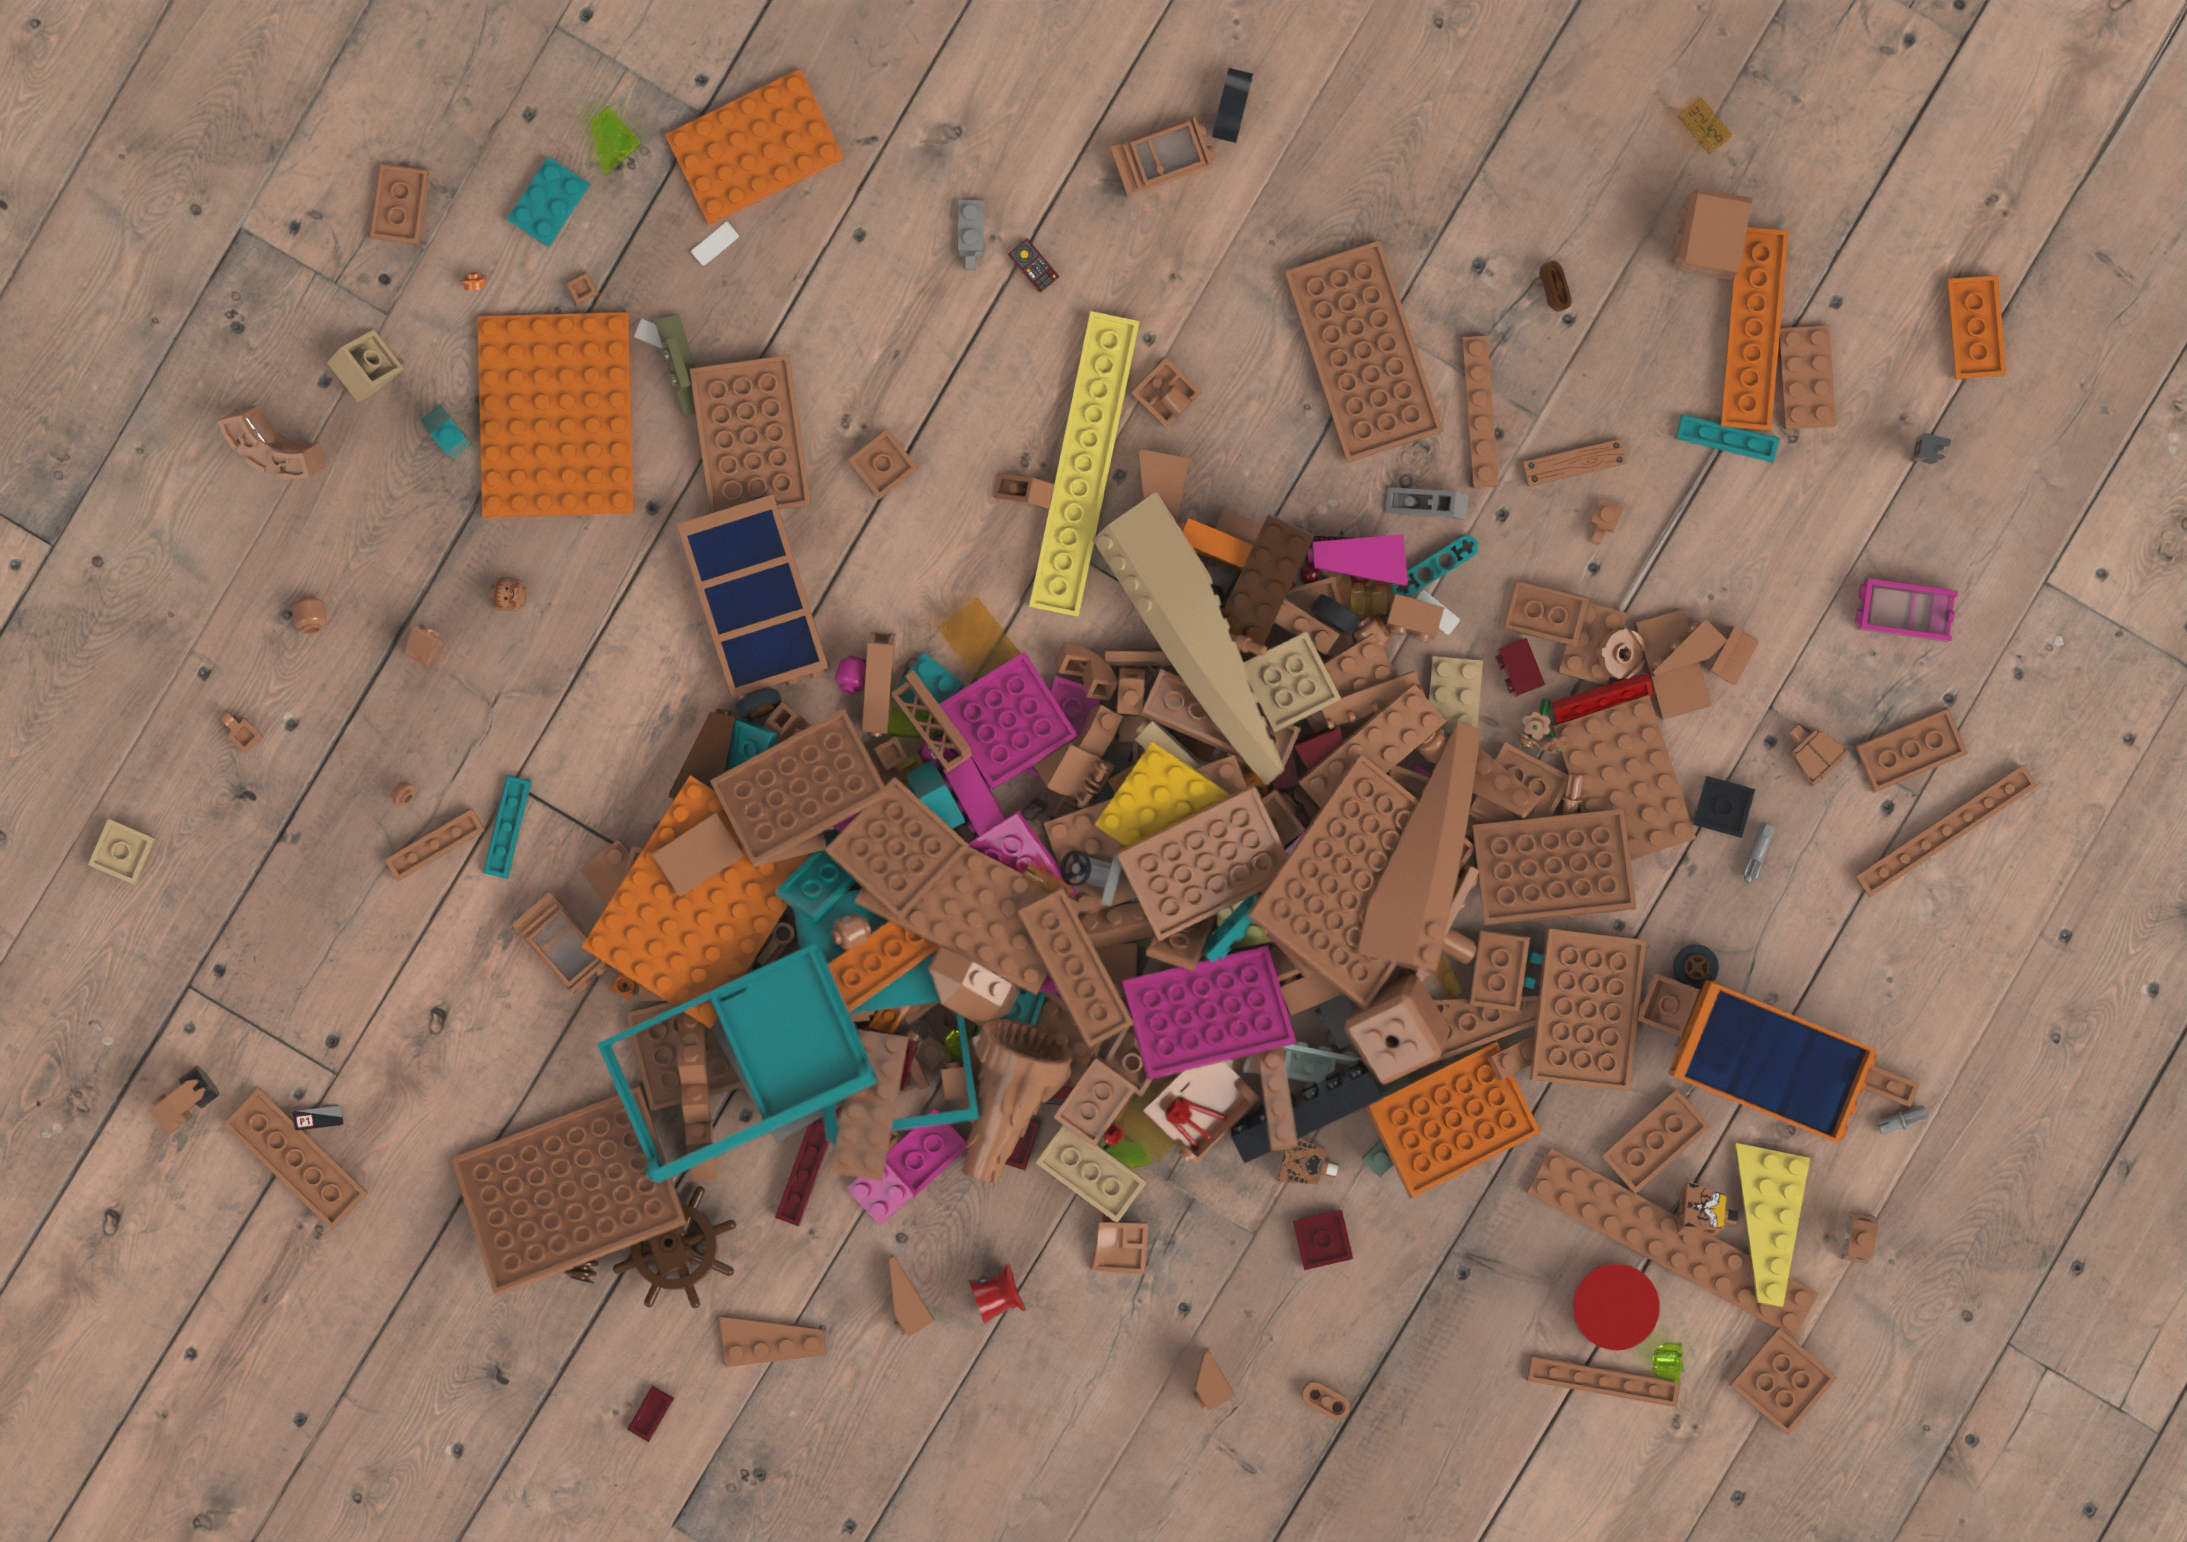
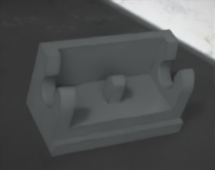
M1923 433L1917 437L1911 462L1937 463L1938 460L1945 457L1942 454H1937L1938 451H1943L1944 447H1949L1951 439Z

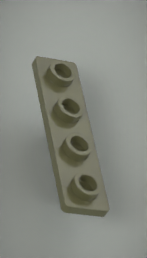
M676 314L657 319L655 325L662 344L661 354L664 362L668 364L670 370L668 372L669 380L672 387H675L684 416L696 414L689 370L695 368V364L680 315Z

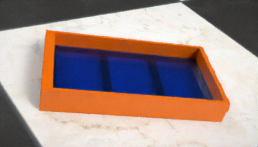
M1705 980L1668 1074L1830 1141L1839 1143L1840 1139H1843L1847 1133L1848 1126L1846 1124L1849 1116H1852L1856 1111V1099L1859 1092H1862L1866 1086L1867 1079L1865 1077L1868 1069H1871L1875 1064V1052L1877 1049Z

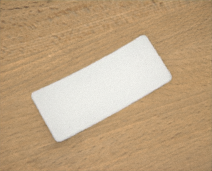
M725 222L692 249L691 253L704 266L733 243L739 235L728 222Z

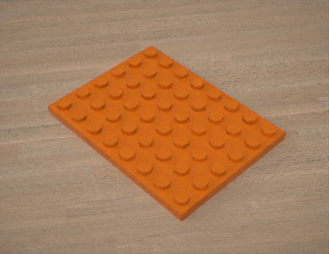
M629 313L477 316L482 517L634 514Z
M689 775L581 948L673 1006H680L744 976L788 906L786 902L776 896V889L813 853L759 865L755 868L752 867V863L716 792ZM714 813H717L743 853V856L679 897L651 854ZM706 1001L684 1011V1013L710 1029L718 1017L711 1001Z

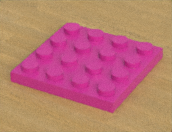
M1025 652L939 704L970 746L973 755L971 757L992 790L1078 738L1074 728Z
M1019 810L980 837L978 835L967 842L970 848L1055 891L1063 888L1069 898L1077 893L1073 886L1068 885L1063 880L1060 867Z

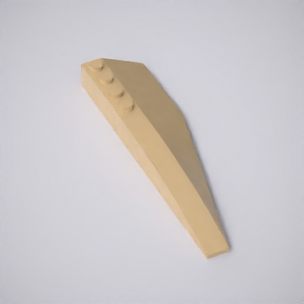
M1153 493L1107 525L1093 539V542L1160 647L1201 706L1264 784H1269L1284 768L1274 741L1269 739L1266 732V720L1264 716H1260L1258 711L1256 694L1250 690L1248 684L1250 679L1238 647L1229 635L1230 626L1228 621L1223 619L1219 609L1221 603L1218 595H1214L1211 588L1212 579L1158 493Z

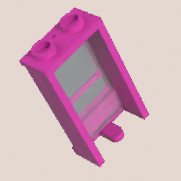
M1868 578L1859 587L1858 598L1862 599L1861 609L1856 611L1855 624H1859L1858 630L1950 642L1952 641V636H1949L1951 622L1954 621L1955 611H1953L1954 598L1958 596V591Z

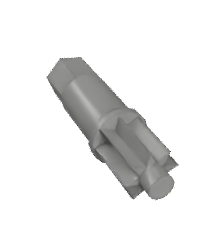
M1765 823L1761 824L1741 873L1745 876V882L1751 883L1752 879L1757 880L1762 864H1764L1763 860L1776 830L1775 827Z

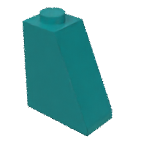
M441 404L421 419L430 435L452 459L472 444Z

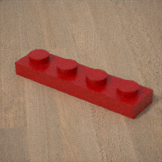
M1644 673L1553 701L1552 708L1555 721L1559 725L1647 695L1649 697L1654 696L1651 679L1648 673Z

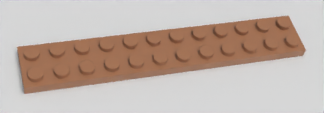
M1552 1148L1549 1149L1527 1190V1193L1775 1328H1780L1794 1338L1819 1294L1789 1277L1782 1308L1757 1303L1751 1256L1714 1236L1677 1235L1678 1217Z

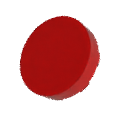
M1609 1263L1592 1269L1579 1281L1573 1295L1572 1312L1578 1329L1590 1342L1607 1350L1619 1351L1633 1348L1650 1336L1658 1322L1660 1301L1655 1286L1644 1273L1626 1264Z

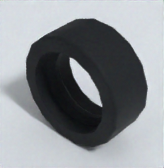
M1320 594L1311 608V612L1315 616L1347 636L1352 635L1361 621L1351 610L1324 594Z

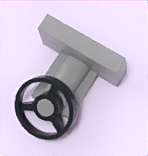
M1073 850L1063 857L1060 872L1063 880L1068 885L1081 886L1084 883L1105 888L1101 903L1111 906L1122 865L1116 851L1112 863L1088 857L1083 851ZM1072 855L1073 862L1070 865V873L1066 875V863ZM1077 876L1076 880L1080 882L1073 883L1070 881V879Z

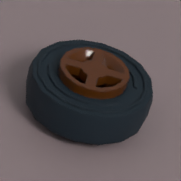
M762 689L746 695L738 701L736 708L741 718H758L772 712L782 700L777 689Z
M1698 944L1688 945L1681 949L1675 957L1673 964L1674 975L1678 982L1696 989H1702L1705 980L1713 982L1717 978L1719 971L1718 959L1714 952L1706 946Z

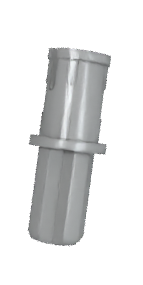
M1921 1105L1904 1112L1899 1110L1898 1114L1877 1120V1124L1883 1136L1901 1128L1906 1130L1909 1125L1927 1120L1928 1113L1925 1106Z

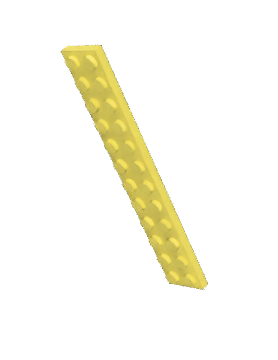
M1090 311L1032 590L1030 608L1079 617L1094 545L1093 539L1096 536L1140 321Z

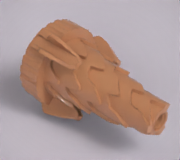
M994 1019L983 1024L980 1034L970 1038L968 1048L973 1080L977 1079L980 1081L975 1095L979 1119L971 1121L972 1129L965 1146L969 1149L965 1157L962 1173L966 1177L973 1176L978 1180L992 1182L993 1184L999 1182L1007 1159L1012 1154L1019 1137L1025 1135L1032 1114H1037L1041 1101L1046 1103L1066 1084L1072 1074V1070L1069 1067L1073 1058L1072 1051L1061 1039L1039 1027L1010 1019Z

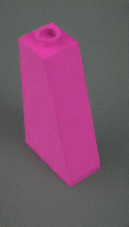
M1403 534L1312 542L1311 548L1307 550L1308 563H1313V568L1399 586L1408 585Z

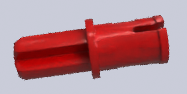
M1112 1122L1103 1135L1105 1145L1109 1143L1114 1146L1122 1140L1124 1133L1123 1124Z

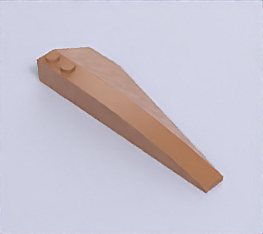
M1459 722L1455 724L1442 750L1443 754L1439 762L1436 763L1432 771L1433 774L1421 793V799L1418 805H1415L1398 840V845L1387 862V868L1384 874L1380 876L1376 884L1377 888L1373 896H1370L1366 905L1356 954L1422 973L1437 971L1464 845L1481 729Z

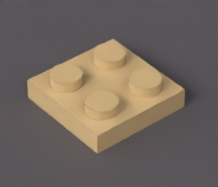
M107 819L88 865L136 885L156 838L114 820Z

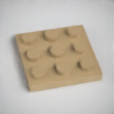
M1307 632L1268 650L1264 656L1258 655L1244 662L1250 679L1248 681L1252 693L1255 692L1258 700L1257 704L1273 734L1341 700Z

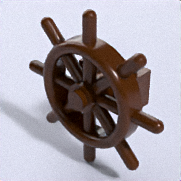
M702 1186L696 1187L688 1205L681 1204L687 1224L646 1239L652 1248L651 1251L643 1253V1241L631 1245L632 1258L613 1266V1271L616 1274L636 1267L638 1272L647 1281L652 1283L644 1300L646 1307L654 1305L662 1288L667 1290L685 1289L691 1307L698 1308L700 1300L694 1285L703 1280L711 1269L727 1276L734 1274L733 1267L716 1260L718 1252L717 1235L733 1230L736 1227V1222L728 1220L712 1226L707 1217L697 1210L705 1193V1189ZM692 1219L695 1220L702 1231L685 1237ZM706 1240L705 1255L691 1248V1245ZM656 1260L659 1268L657 1274L648 1267V1262ZM691 1260L700 1263L698 1268L690 1274L687 1266L692 1265ZM678 1270L680 1278H666L667 1274Z

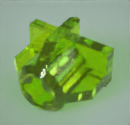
M1665 1342L1653 1352V1369L1662 1379H1673L1674 1384H1679L1680 1372L1684 1371L1682 1342Z

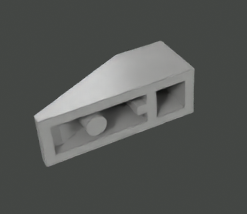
M1388 487L1386 513L1466 520L1469 495L1457 491Z

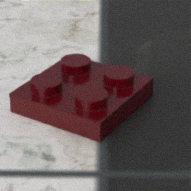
M1342 1209L1293 1220L1304 1270L1353 1259Z

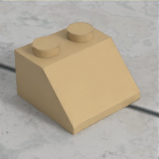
M375 330L344 345L327 362L357 402L374 394L404 370L403 366Z

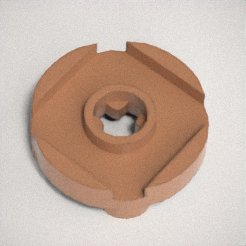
M1616 628L1607 633L1603 638L1601 644L1596 648V656L1599 658L1601 668L1607 675L1618 679L1631 678L1644 665L1645 660H1642L1643 651L1646 652L1645 643L1637 632L1625 628ZM1625 648L1623 653L1624 659L1619 658L1620 649Z

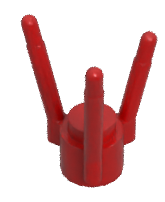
M1182 1098L1181 1101L1175 1099L1168 1106L1165 1116L1168 1117L1167 1121L1173 1124L1195 1149L1199 1145L1181 1124H1188L1207 1139H1210L1211 1135L1190 1119L1192 1112L1189 1109L1221 1120H1227V1116L1193 1104L1185 1098Z

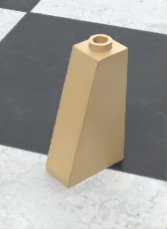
M1145 720L1135 730L1138 733L1135 740L1145 750L1153 740L1192 768L1205 765L1158 722L1151 720L1148 723Z

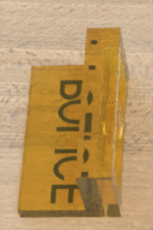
M1701 97L1677 116L1709 155L1733 136Z

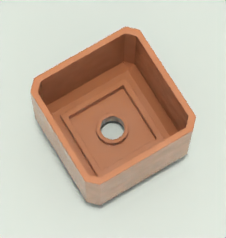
M1701 188L1693 191L1685 200L1681 210L1679 209L1676 224L1680 225V228L1674 235L1672 249H1675L1673 264L1677 270L1732 280L1740 269L1752 198Z
M1412 974L1380 988L1367 1008H1361L1354 1003L1344 1028L1376 1082L1387 1084L1439 1059L1450 1032L1449 1026L1419 976ZM1389 1035L1396 1036L1399 1039V1044H1389L1386 1037Z

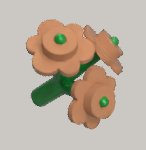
M1549 699L1541 700L1539 712L1534 711L1532 715L1528 714L1523 718V723L1526 726L1524 730L1528 734L1527 736L1518 731L1514 732L1520 738L1518 742L1522 744V747L1531 749L1533 746L1539 749L1540 746L1532 738L1539 740L1544 734H1549L1551 739L1550 742L1542 746L1546 753L1561 752L1565 749V745L1569 743L1567 735L1557 738L1551 728V721L1548 717L1551 706Z

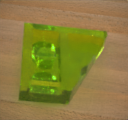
M609 106L589 122L602 170L606 176L642 145L641 141Z

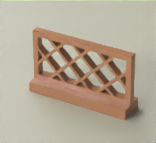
M1105 649V662L1109 666H1134L1133 668L1147 666L1153 672L1144 681V689L1149 694L1151 691L1145 685L1155 675L1158 676L1160 669L1164 666H1172L1174 668L1162 649ZM1105 700L1106 708L1117 711V705H1110V701Z

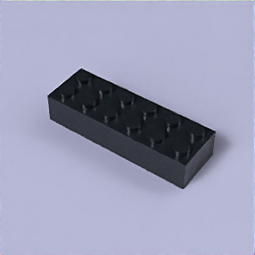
M1356 1060L1350 1063L1346 1070L1341 1072L1338 1070L1333 1071L1318 1083L1312 1081L1304 1085L1301 1091L1295 1094L1290 1092L1296 1139L1382 1099L1381 1085L1379 1082H1376L1364 1061ZM1264 1104L1256 1109L1257 1112L1250 1115L1245 1114L1231 1128V1138L1244 1164L1273 1151L1270 1147Z

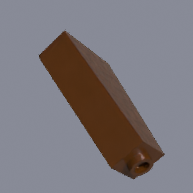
M717 709L716 713H709L669 791V798L675 799L689 775L714 790L710 780L720 776L727 770L734 721L736 717L731 716L732 711Z

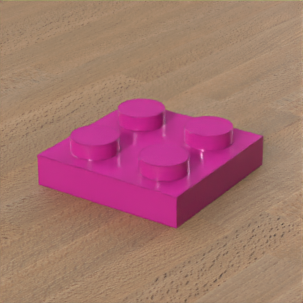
M887 1158L882 1180L858 1177L846 1188L880 1226L917 1192Z

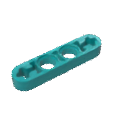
M1463 536L1407 571V575L1412 573L1414 581L1420 586L1415 588V585L1412 584L1407 588L1408 593L1404 594V592H1397L1396 589L1399 585L1392 584L1391 590L1393 594L1410 597L1463 564L1477 553V540L1471 536ZM1465 540L1466 543L1472 542V553L1469 554L1467 551L1461 553L1459 557L1462 560L1457 561L1456 554L1450 548L1454 546L1457 551L1463 546L1462 541ZM1441 554H1449L1452 557L1453 563L1450 567L1444 568L1439 565L1438 558ZM1427 567L1430 569L1431 578L1428 581H1421L1418 578L1417 571L1419 568Z

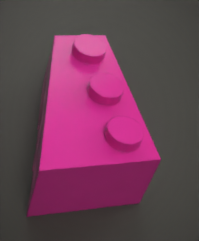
M972 757L948 773L945 769L943 770L946 774L943 780L949 791H955L958 797L955 802L961 813H967L970 819L967 824L973 835L978 834L980 837L1006 818L1000 808V803L995 799L987 781Z

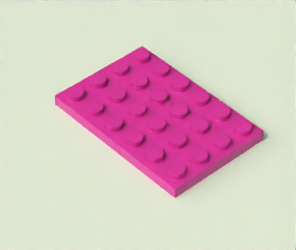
M1268 946L1227 955L1221 960L1217 958L1214 963L1210 960L1198 962L1195 971L1178 967L1121 982L1128 1011L1134 1023L1133 1028L1148 1080L1292 1045L1296 1042Z

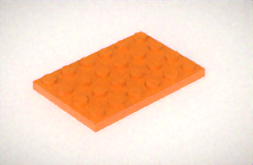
M801 69L665 134L709 226L845 160Z
M1494 1042L1366 1107L1409 1198H1413L1541 1133L1513 1074L1498 1081L1487 1059L1501 1051L1498 1042Z

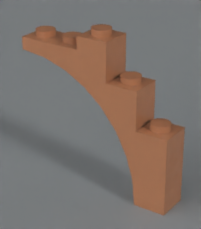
M686 1013L678 1014V1068L682 1085V1107L686 1124V1147L689 1155L715 1143L708 1086L705 1025ZM717 1157L691 1168L692 1180L718 1179Z

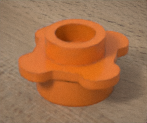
M480 272L466 273L460 282L464 284L465 290L482 289L485 287L486 275H480Z
M618 972L615 983L611 984L610 989L613 993H619L623 995L624 999L629 1000L633 998V991L639 984ZM626 982L627 987H623V983Z

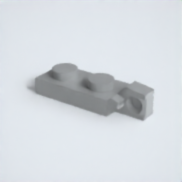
M958 200L959 257H965L966 270H976V257H982L983 200Z

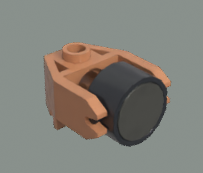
M199 1066L193 1067L180 1077L179 1082L181 1086L167 1097L165 1094H162L152 1102L154 1107L149 1112L167 1135L174 1132L193 1117L189 1111L196 1105L203 1109L220 1095L215 1084Z

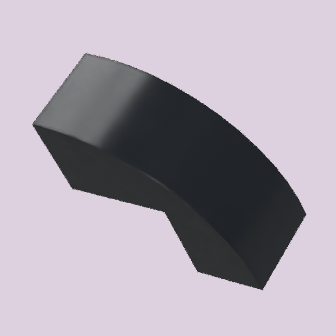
M1232 68L1228 69L1212 134L1213 138L1237 142L1253 73Z

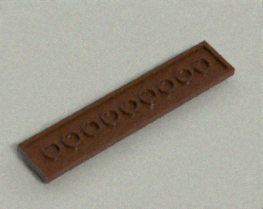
M1267 515L1222 612L1223 619H1227L1230 626L1229 633L1237 636L1244 635L1251 638L1252 642L1264 645L1314 538L1313 534L1275 516ZM1239 650L1243 663L1258 656V654L1250 651L1243 652ZM1172 728L1168 729V732L1196 757L1207 762L1210 761L1216 747Z

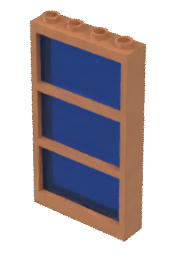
M772 494L677 524L731 697H738V701H740L746 695L760 689H777L776 684L786 682L787 686L801 682V676L810 674L811 678L824 675V669L829 668L775 495Z

